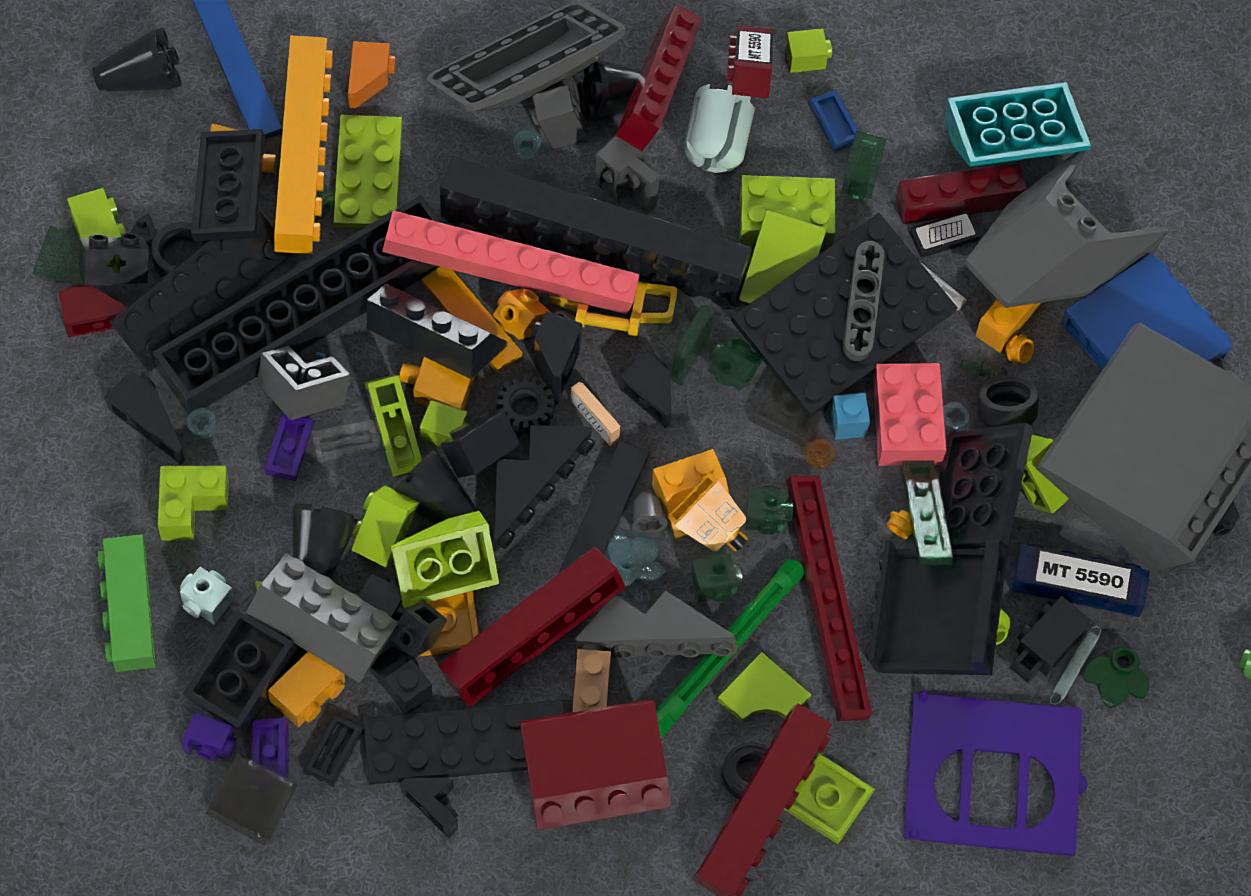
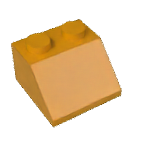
M714 449L653 469L651 484L656 496L662 501L666 517L709 472L729 493L726 477ZM667 517L674 539L687 535L678 529Z

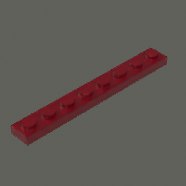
M790 476L785 482L837 722L868 720L872 716V710L820 476Z

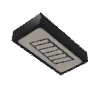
M968 210L913 226L910 230L921 258L976 242L980 237Z

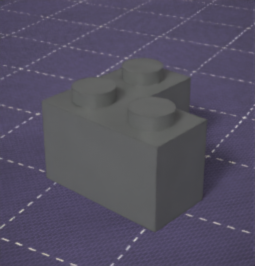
M572 76L533 95L535 107L530 108L531 116L535 126L539 125L543 140L548 139L552 147L557 148L588 139L578 86Z
M288 345L261 353L257 384L290 420H294L344 405L350 374L333 356L305 363Z

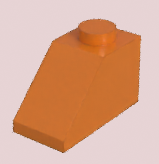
M353 41L348 88L350 109H356L386 87L389 81V74H395L396 56L390 55V43Z

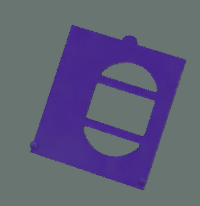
M926 690L914 693L904 838L965 846L1075 856L1078 794L1085 792L1088 786L1086 777L1079 774L1082 709L928 694ZM961 751L963 756L959 820L955 822L940 807L935 795L934 782L936 773L944 760L953 753ZM974 751L1019 756L1016 825L1014 829L971 825L969 823ZM1030 758H1034L1045 768L1052 780L1054 801L1046 818L1038 825L1029 829L1026 827Z

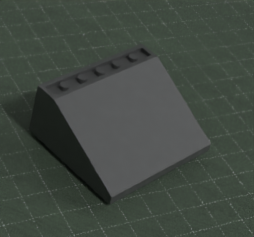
M1141 323L1135 324L1035 469L1151 572L1193 562L1251 473V385Z

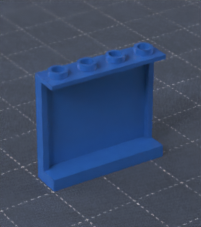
M1153 253L1066 309L1061 322L1101 370L1104 369L1132 326L1138 323L1147 326L1209 362H1213L1219 357L1223 360L1227 358L1233 345L1228 334L1214 324L1207 310L1199 306L1192 299L1186 286L1178 283L1170 274L1168 266L1163 261L1158 260Z

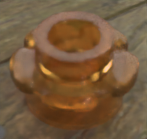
M823 438L809 441L804 448L806 453L805 460L816 468L829 466L831 460L835 458V448L830 446L829 441ZM820 450V451H822L823 454H822V455H818V454H817V451Z

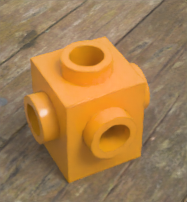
M521 288L506 291L497 302L499 306L493 316L500 322V326L504 331L520 340L531 337L536 321L542 322L546 311H550L538 301L539 298L534 292Z

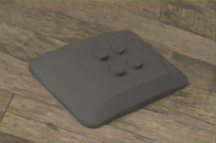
M584 2L569 3L433 71L427 76V82L431 88L466 111H489L516 104L585 69L613 47L626 34V28L621 22Z

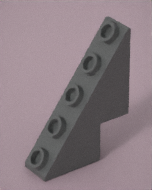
M667 591L661 595L646 614L616 595L606 603L575 639L578 649L610 651V657L616 656L621 659H628L633 656L662 658L666 655L696 657L699 654H715L725 657L738 652L735 635Z

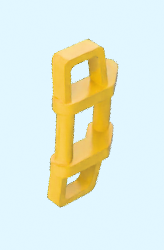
M638 281L630 319L589 313V305L552 295H549V302L577 312L575 321L582 323L583 328L585 325L626 331L628 335L637 336L640 323H670L673 320L677 288ZM645 294L669 297L668 311L665 313H642Z

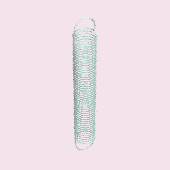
M1098 635V637L1095 639L1096 641L1093 643L1094 645H1095V643L1097 642V640H1098V638H1099V635ZM1079 645V647H1078V649L1076 650V653L1074 654L1073 657H1076L1077 655H1079V654H1077V653H1078L1079 651H1081V650H1079V649L1082 648L1083 646H1080V645ZM1090 649L1087 651L1088 653L1084 656V658H1085L1086 656L1088 657V655H1089L1090 652H1091ZM1074 662L1069 663L1066 669L1068 670L1070 668L1069 666ZM1080 663L1081 665L1077 668L1079 670L1076 672L1077 674L1074 676L1075 678L1077 677L1084 663ZM1063 673L1062 677L1060 678V681L1057 683L1058 686L1061 684L1060 682L1065 679L1063 677L1068 675L1069 673L1065 675ZM1072 678V679L1070 680L1071 682L1068 684V686H1069V687L1067 688L1068 690L1070 689V687H1071L1072 683L1074 682L1075 678H1074V679Z

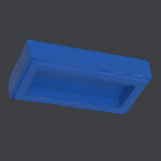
M837 90L809 99L808 105L834 152L862 142L863 137Z

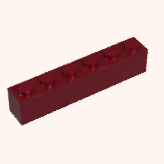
M677 3L657 30L615 135L641 152L661 127L702 20L692 11L681 7Z
M594 547L438 665L446 681L469 707L624 590L626 586L618 569Z
M799 703L789 710L693 877V881L718 896L742 895L749 883V879L745 876L750 867L756 868L766 853V850L762 848L768 837L773 839L782 825L783 821L778 819L784 808L789 810L796 801L799 792L795 791L799 781L801 779L806 781L813 771L815 764L811 760L817 751L822 753L829 743L831 735L827 732L832 725L830 722Z

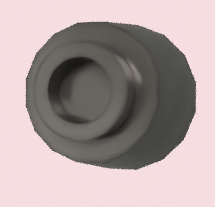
M651 492L638 495L637 499L633 502L632 529L639 534L656 533L664 530L668 526V521L661 499Z

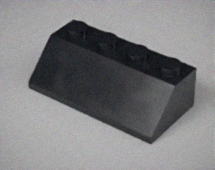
M388 284L382 286L367 299L368 330L469 379H472L507 347L506 340Z

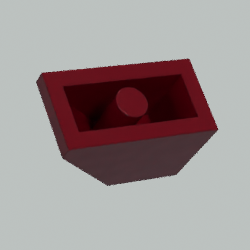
M73 285L66 290L59 291L68 337L114 329L109 321L127 307L91 285Z

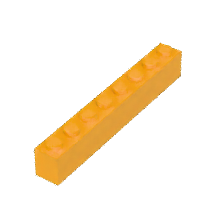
M290 35L274 233L275 252L313 254V241L320 242V223H315V216H321L322 197H317V191H323L324 172H319V166H325L326 147H320L321 141H327L328 123H322V117H328L329 98H324V92L330 93L331 74H326V68L332 69L333 50H327V38Z

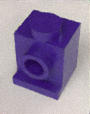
M194 713L181 743L186 754L191 755L194 749L196 750L195 753L204 759L214 760L217 757L224 760L225 757L231 758L237 739L234 738L232 725Z

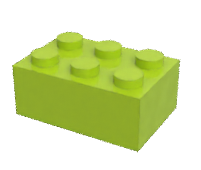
M742 175L739 208V243L755 247L765 212L770 210L827 228L820 250H827L833 245L835 237V179Z

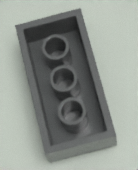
M287 553L261 583L246 611V614L359 683L384 650L389 637L398 623L386 612L378 610L363 601L358 595L350 593L334 583L329 577L319 574L306 566L301 560L293 558Z

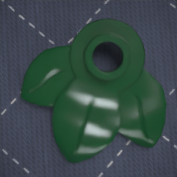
M1117 647L1108 656L1095 657L1087 665L1083 674L1085 682L1100 685L1101 699L1109 708L1122 704L1129 694L1136 698L1144 699L1149 690L1148 676L1139 668V656L1129 647ZM1125 659L1129 666L1122 668L1118 665L1117 660Z

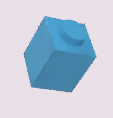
M857 393L833 396L830 413L835 440L866 437L870 424L866 394Z

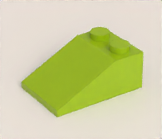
M480 511L448 518L391 546L404 608L411 607L421 600L431 602L499 584L489 526Z

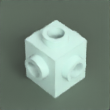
M199 567L194 574L190 573L187 575L180 586L184 610L195 618L202 616L214 625L234 601L232 587L227 585L225 578L214 570L208 572Z

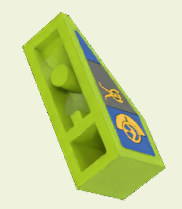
M393 374L364 382L371 412L392 476L395 477L411 472L422 459L399 375Z

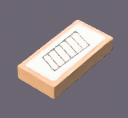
M578 382L571 387V403L610 447L618 442L620 436V425L583 383Z

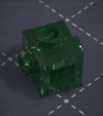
M731 338L723 344L718 343L709 357L712 363L708 372L713 374L719 383L725 386H733L740 391L750 384L762 359L756 352L751 350V346L740 339Z
M776 486L749 487L745 529L758 530L765 535H774L778 532L784 533L786 521L792 522L793 502H787L788 490H781Z
M713 552L701 559L692 561L691 576L698 602L712 599L715 602H722L737 594L738 583L742 582V573L739 563H733L731 553Z

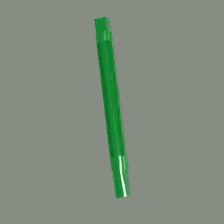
M788 558L763 590L727 629V631L735 635L737 649L740 648L782 598L805 575V570L800 562ZM706 654L677 688L656 709L661 739L733 654L725 657Z

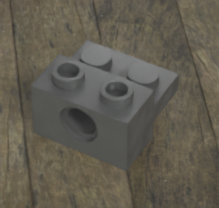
M615 136L596 154L595 184L616 202L624 195H627L649 213L657 205L659 175L652 165L644 164L645 149L641 152Z

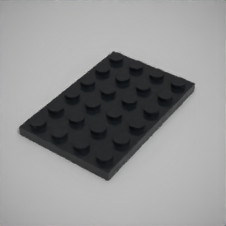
M877 213L733 315L731 322L810 418L831 403L833 396L845 393L874 372L876 364H885L954 314L958 307L883 216ZM874 241L881 245L884 250L874 343L866 359L853 361L846 357L843 352V338L853 261L857 248L861 243ZM866 251V254L863 255L867 259L864 270H870L874 257H872L871 251ZM861 279L857 282L858 289L863 293H870L874 290L873 283L868 279ZM858 308L853 311V316L858 322L865 323L870 320V314L867 310ZM857 331L856 339L852 344L855 346V351H861L862 347H866L861 345L863 331Z

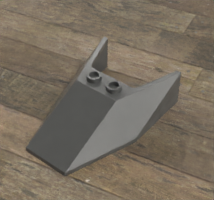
M1088 150L1079 151L1072 154L1007 204L967 257L964 264L1005 308L1088 296L1151 253H1154L1168 233V230L1165 227L1120 233L1107 231L1065 186V183L1072 178Z

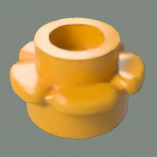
M1023 334L1013 336L1007 342L1005 348L1008 360L1012 361L1015 365L1028 363L1034 354L1032 340Z
M900 510L899 513L896 511L890 513L891 518L886 523L889 530L902 539H907L910 534L916 533L917 529L914 525L916 520L911 514L904 510Z

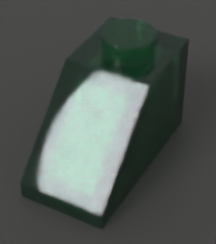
M856 131L844 177L843 192H847L856 199L872 198L887 138Z

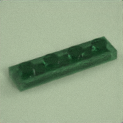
M934 460L902 461L901 473L919 566L951 565L953 554Z

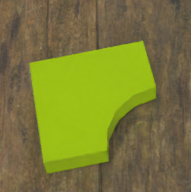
M761 652L718 697L717 701L741 722L752 715L761 713L777 714L785 719L789 710L794 705L799 703L804 706L811 698V694Z

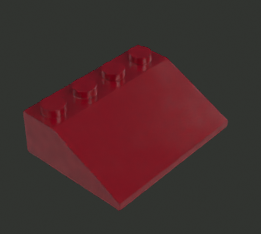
M654 699L520 721L531 808L537 830L671 807L668 778Z

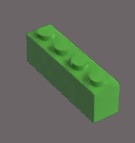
M143 534L103 539L104 550L98 551L100 571L105 570L106 581H100L102 601L108 600V611L103 612L104 630L110 631L111 642H105L107 662H113L116 672L156 668L146 546Z

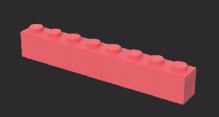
M397 211L392 212L382 251L626 315L633 304L639 274Z

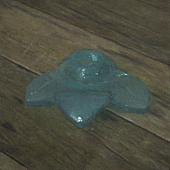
M621 532L616 533L610 539L607 553L611 559L610 562L618 569L625 586L632 584L636 580L648 583L657 581L666 572V569L661 564L654 561L659 550L656 539L642 536L631 541Z

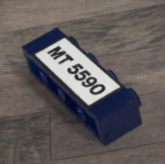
M1022 544L1017 555L1011 591L1052 600H1058L1063 596L1072 604L1140 617L1146 603L1150 570L1142 569L1139 565L1131 563L1124 565L1112 563L1103 557L1087 558L1078 556L1075 552L1068 550L1058 552L1048 550L1039 544Z

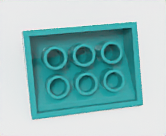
M1067 82L953 97L947 100L945 125L953 147L969 166L1091 150L1090 141Z

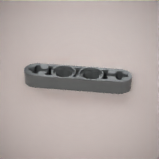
M874 241L861 243L857 248L853 261L843 338V352L846 357L853 361L866 359L874 343L884 264V250L881 245ZM866 251H871L872 257H874L870 270H864L867 259L863 255L866 254ZM861 279H868L873 283L874 290L870 293H863L858 289L857 282ZM858 308L867 310L870 314V320L865 323L858 322L853 316V311ZM857 331H863L861 345L866 347H862L861 351H855V346L852 345L856 339Z

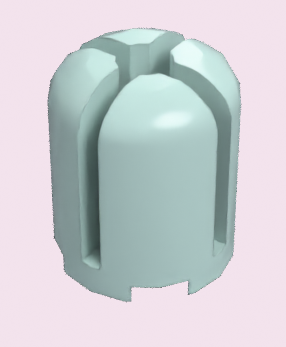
M710 84L700 87L695 94L684 141V152L688 161L696 167L701 166V169L713 173H726L737 168L744 160L755 107L750 102V96L732 95L731 85H728L727 90L709 89Z

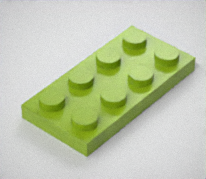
M340 115L334 228H365L397 209L402 117Z

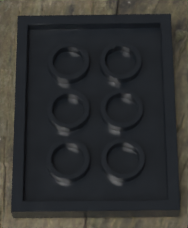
M1018 423L949 433L946 453L942 462L923 545L924 549L985 548L986 540H999L1002 546H1008L1033 428L1029 424Z

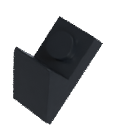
M405 778L401 782V793L447 838H450L458 830L457 812L447 802L440 803L454 789V779Z

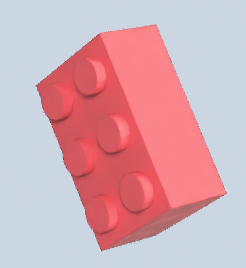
M940 363L876 364L872 380L878 466L942 465L946 453Z

